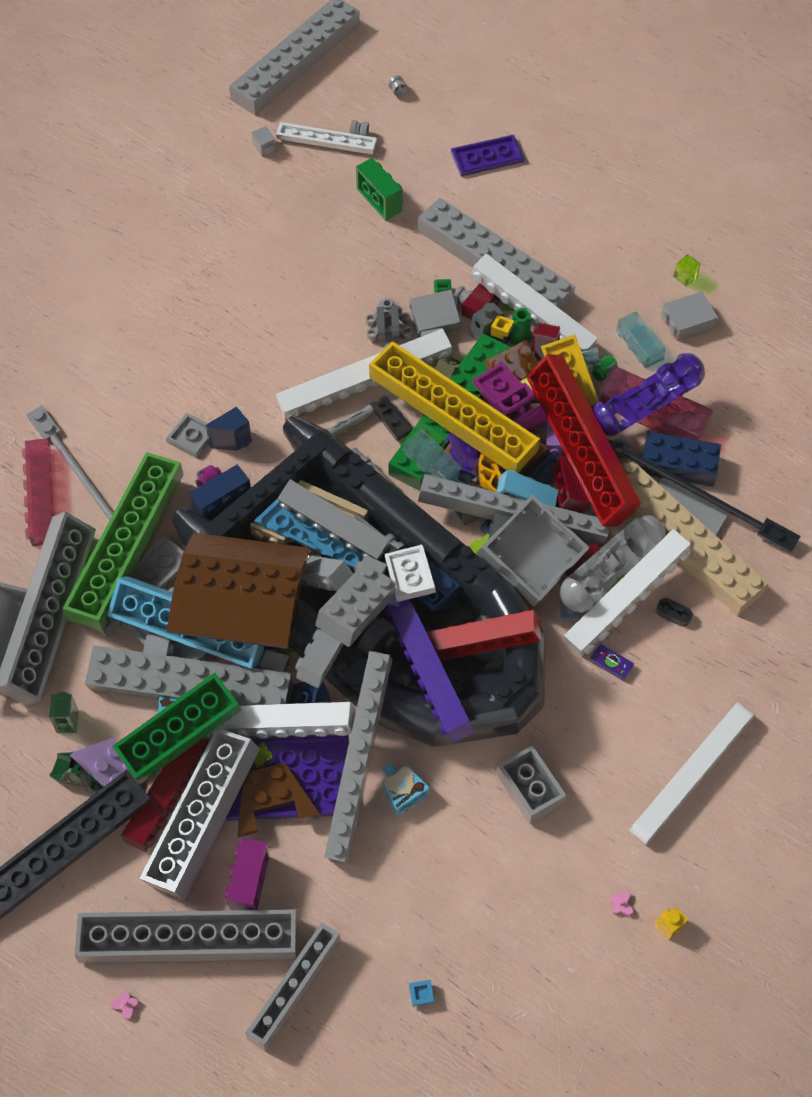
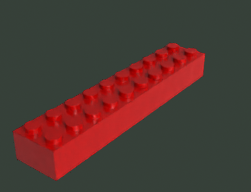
M546 354L526 378L539 404H541L601 525L619 527L641 505V502L564 356Z

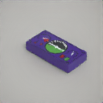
M599 644L590 658V662L622 681L625 680L634 666L633 662L602 644Z

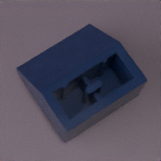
M431 561L428 565L436 592L416 598L431 611L446 609L459 597L460 585Z

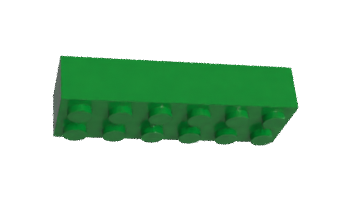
M213 673L112 747L133 777L141 784L242 710L217 674Z

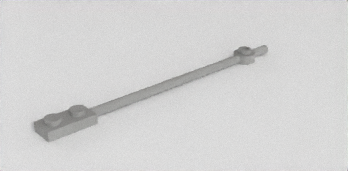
M41 405L26 414L28 420L44 442L52 441L110 521L113 515L112 510L57 437L61 435V431Z

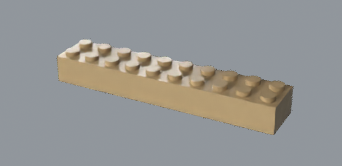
M628 459L621 465L641 502V505L629 517L634 520L640 515H652L663 524L666 535L674 529L691 544V553L684 561L680 560L679 563L737 617L765 593L768 582L631 459Z

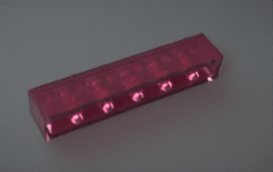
M47 438L25 441V448H22L23 459H26V464H23V473L26 475L23 485L24 490L27 491V496H24L27 512L24 513L25 522L28 523V528H25V536L27 540H30L32 546L43 545L52 517L54 516L51 448Z

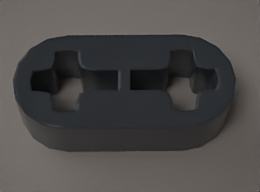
M668 598L659 600L656 612L660 617L679 626H687L691 623L693 614L688 607ZM665 605L668 606L666 611L662 610ZM683 614H685L686 617L684 619H681L680 617Z

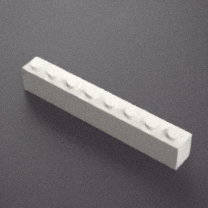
M487 253L473 266L470 276L515 311L519 308H526L531 313L532 325L538 327L539 323L542 322L543 324L560 326V339L576 334L583 357L594 347L598 339L595 335Z
M672 529L564 635L565 643L581 657L591 653L595 648V644L599 640L603 641L608 636V631L613 626L617 627L622 622V617L626 613L630 614L640 600L643 601L648 597L650 590L654 586L658 587L662 583L663 577L667 573L671 574L676 569V564L680 560L684 561L690 555L691 544Z
M351 702L240 706L242 711L218 728L247 738L249 736H257L259 738L278 736L284 738L288 735L306 737L307 735L326 736L327 734L345 736L352 732L356 709ZM215 730L203 739H210L213 736Z

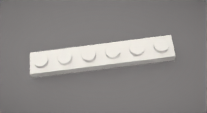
M280 122L276 133V139L372 155L377 143V138L283 122Z

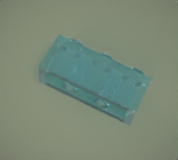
M637 311L619 319L617 334L624 339L628 349L633 351L639 363H642L647 368L664 360L666 349Z
M423 428L409 438L403 447L407 457L412 458L417 463L419 469L430 476L451 481L462 468Z

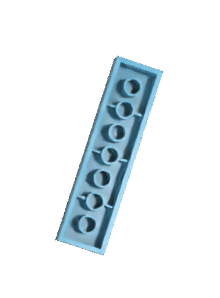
M128 576L118 578L107 616L248 668L259 666L265 647L263 645L167 633L173 593Z

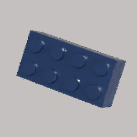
M647 432L642 457L689 483L714 487L718 473L721 444ZM641 465V468L649 476L663 478L657 473Z

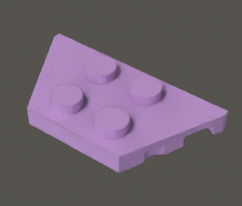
M114 738L76 750L70 755L102 786L107 785L128 769L112 747L117 743Z

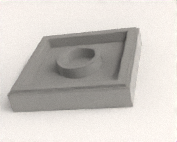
M186 413L168 435L166 442L198 458L209 444L206 424L208 423Z

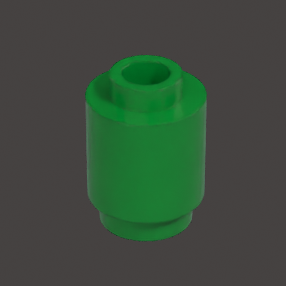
M604 356L593 367L591 371L592 376L600 382L606 380L618 368L616 359L612 356Z

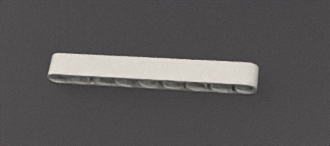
M737 702L633 824L629 832L647 845L746 728L755 714Z

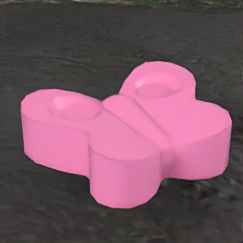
M625 890L618 896H611L610 902L613 904V914L632 915L633 909L628 904L629 891Z
M124 991L120 998L111 1001L110 1006L113 1010H121L124 1018L130 1020L133 1017L134 1008L138 1006V1000L130 998L129 993Z

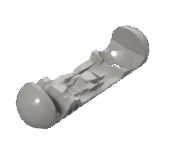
M652 515L636 517L562 582L560 598L563 604L568 609L579 613L592 609L593 604L600 601L607 594L606 591L615 584L618 577L624 575L634 565L638 564L666 536L663 524ZM629 538H632L635 543L633 548L627 543Z

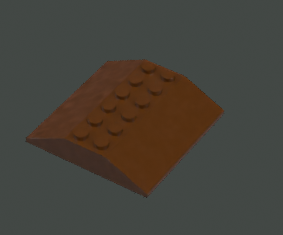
M193 533L182 554L174 583L167 633L288 649L310 548Z

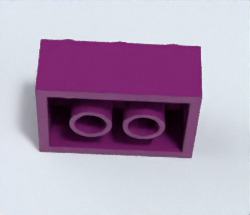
M242 838L241 844L236 846L235 857L237 861L236 865H232L230 870L232 881L231 886L227 885L225 898L230 910H258L270 858L267 842Z

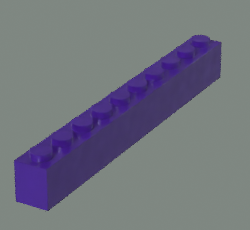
M394 593L393 599L386 605L387 608L384 611L388 619L393 618V622L390 624L394 627L395 634L400 633V636H397L401 647L406 646L407 648L404 653L408 662L413 661L414 663L410 666L415 677L420 675L421 679L417 681L422 691L427 690L428 692L424 696L429 706L434 705L435 707L431 711L436 721L441 720L442 722L439 728L443 736H448L451 743L456 742L474 733V730L411 600L407 599L397 602Z

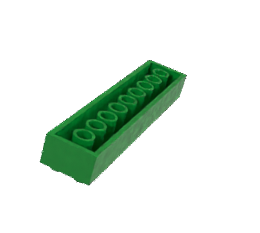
M482 333L452 374L450 380L482 400L484 396L472 384L473 379L488 371L484 363L485 360L511 347ZM423 414L389 461L388 475L420 491L424 474L432 476L444 459L441 454L450 443L447 442L446 437L451 432Z

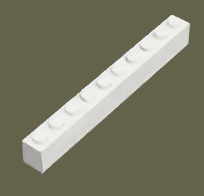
M443 329L399 345L428 365L438 359L447 358L451 355L452 348ZM379 354L277 393L276 401L284 419L286 420L292 415L299 416V414L304 412H312L321 405H329L334 400L347 398L354 392H362L372 385H380L369 377V364Z

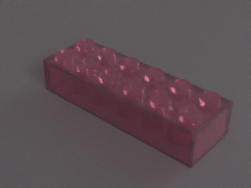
M613 366L598 391V400L605 404L615 394H623L633 387H638L645 379L617 366ZM680 396L637 423L661 434L700 440L711 421L713 409Z

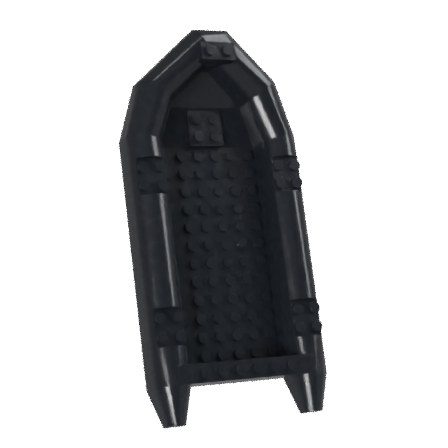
M296 415L290 416L283 425V433L294 452L216 518L210 520L186 507L179 508L172 517L173 526L185 547L193 533L267 542L253 537L250 530L251 522L254 523V520L278 499L290 479L297 484L302 480L368 510L367 522L384 536L388 534L394 535L398 542H402L406 546V549L423 545L428 564L432 561L460 585L459 597L443 610L431 611L416 597L410 599L426 632L529 610L514 586L491 567L484 558L479 557L473 552L471 547L461 542L378 473L372 465L366 463L359 454L354 453L327 429ZM294 541L286 543V545L304 547ZM384 552L379 561L387 564L384 555L387 552ZM386 566L384 575L390 578L389 570ZM302 583L288 644L302 658L305 656L304 652L307 645L313 643V636L316 630L320 629L315 626L319 610L337 591L318 589L311 586L307 587ZM384 609L350 647L345 644L343 645L325 676V679L356 707L368 660V655L358 648V643L367 629L377 619L383 618L388 623L393 622V618L388 619ZM542 627L541 641L440 661L474 730V733L451 743L448 736H443L439 728L442 722L441 720L437 722L431 711L435 707L434 705L429 706L424 696L428 692L427 690L422 691L417 681L421 679L420 675L416 677L410 666L414 663L413 661L408 662L404 653L407 648L406 646L401 647L397 636H400V633L395 634L393 630L389 639L377 652L390 655L393 659L378 725L432 747L518 734L543 709L545 701V632Z

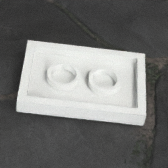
M423 545L384 554L390 578L397 583L395 590L397 602L436 592Z

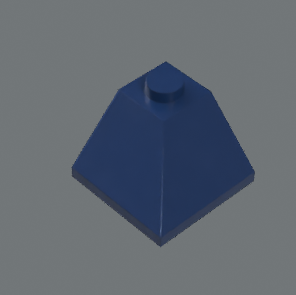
M322 681L319 688L306 682H301L293 685L289 704L332 703L324 681Z

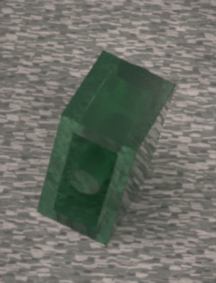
M67 692L51 694L49 718L56 733H77L79 710L73 695Z

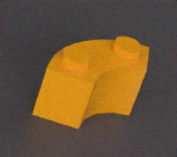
M481 453L476 476L477 485L497 492L501 476L498 464Z

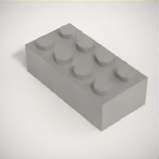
M364 562L319 610L315 626L350 647L393 599L397 583Z

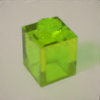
M687 254L676 263L673 277L683 285L688 286L698 277L701 264Z

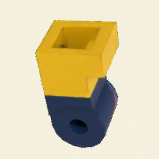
M498 315L491 326V338L507 344L511 337L510 332L514 326V321Z

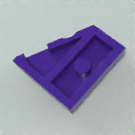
M449 433L446 440L451 443L452 450L450 453L455 462L456 472L459 474H469L474 479L477 476L480 452L456 435Z

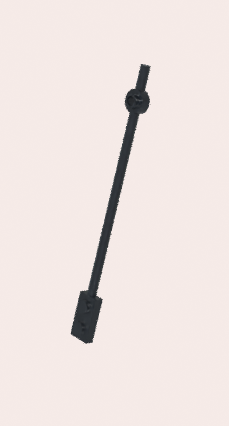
M608 439L618 459L627 457L758 528L757 536L791 554L800 539V535L769 518H766L763 523L630 451L629 445L625 440L616 439L612 441ZM620 447L623 451L617 452L616 448Z

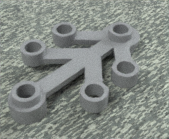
M385 298L379 302L378 307L384 306V312L391 311V306H396V303L390 298ZM377 311L366 316V324L374 326L377 320ZM402 312L401 322L409 324L412 318L409 312ZM385 319V326H392V320ZM377 326L367 330V338L371 341L376 340L378 336ZM403 326L402 335L404 338H411L413 336L412 327ZM392 333L386 334L387 344L384 346V349L392 341L394 342Z

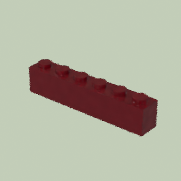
M200 740L162 768L147 792L152 802L130 819L121 834L124 842L145 853L148 848L154 845L158 831L165 827L169 813L174 812L178 804L177 800L181 794L183 795L207 748V740Z

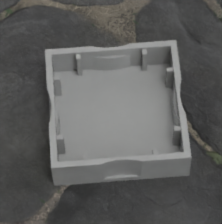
M532 494L476 554L484 558L491 567L506 578L516 591L534 607L590 547L569 528L561 524L553 513Z

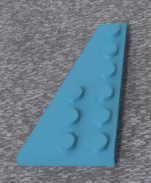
M278 499L254 520L255 524L310 548L323 556L344 561L353 570L357 562H362L364 558L362 557L363 553L356 550L354 552L346 547L347 543L342 540L337 542L329 537L330 533L323 530L321 532L314 528V523L309 520L304 522L296 516V512L292 510L288 512L281 508V503H279Z

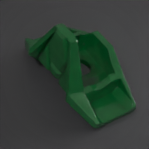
M73 752L57 754L53 770L49 774L56 782L61 784L65 780L67 783H75L90 788L92 792H98L104 787L92 775H86L79 771L82 766L70 756Z

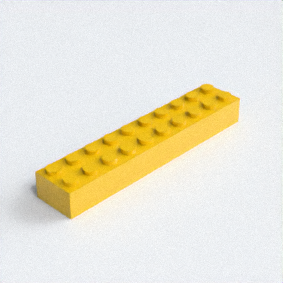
M392 341L369 364V377L504 469L519 472L538 452L540 441L538 437Z

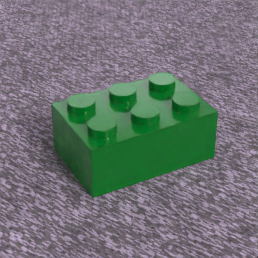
M373 157L357 165L356 189L385 221L401 213L403 204L402 186L396 183L391 174L387 173L382 165L376 162Z

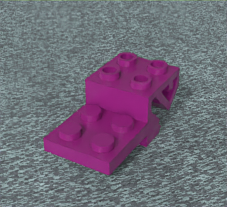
M503 362L473 379L472 384L494 409L530 433L547 423V416L541 404L530 402L535 397L534 391L525 382L522 384Z

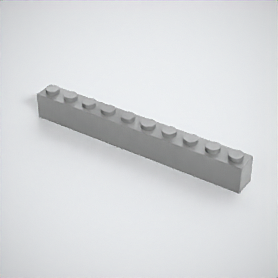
M424 474L418 502L490 520L493 519L496 513L511 517L526 501V499ZM543 504L561 524L569 528L584 543L590 545L595 543L598 547H603L608 537L609 526H602L598 517Z
M369 651L324 858L349 863L393 660L387 654Z

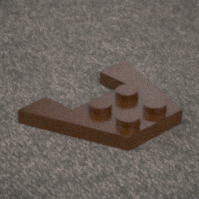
M285 763L248 772L242 788L238 838L258 833L254 813L295 803L299 822L320 817V814Z

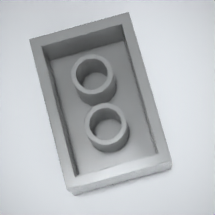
M533 745L497 765L496 775L529 824L565 804L567 795Z

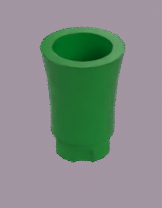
M519 308L514 311L512 316L514 326L510 332L511 337L509 341L513 345H517L525 340L530 343L532 340L531 313L526 308Z

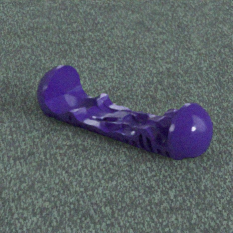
M681 353L677 356L675 362L660 366L656 373L645 379L638 387H633L623 394H615L605 404L602 402L596 403L592 411L606 436H616L685 393L698 387L705 377L704 364L699 357L692 353ZM618 412L624 417L621 421H618L614 416Z

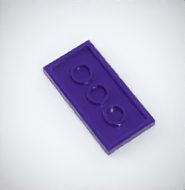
M514 134L451 148V155L460 177L524 162L523 154Z

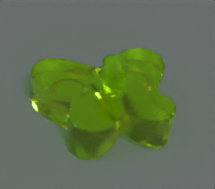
M264 742L258 746L260 750L255 758V766L257 768H262L266 760L272 758V753L267 750Z

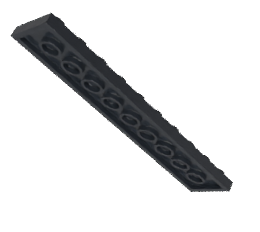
M128 769L0 866V920L152 802Z

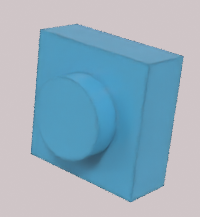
M431 980L409 983L412 1007L434 1004Z

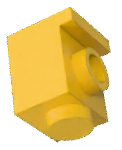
M676 906L673 910L669 908L660 915V919L654 924L670 940L685 927L688 919Z

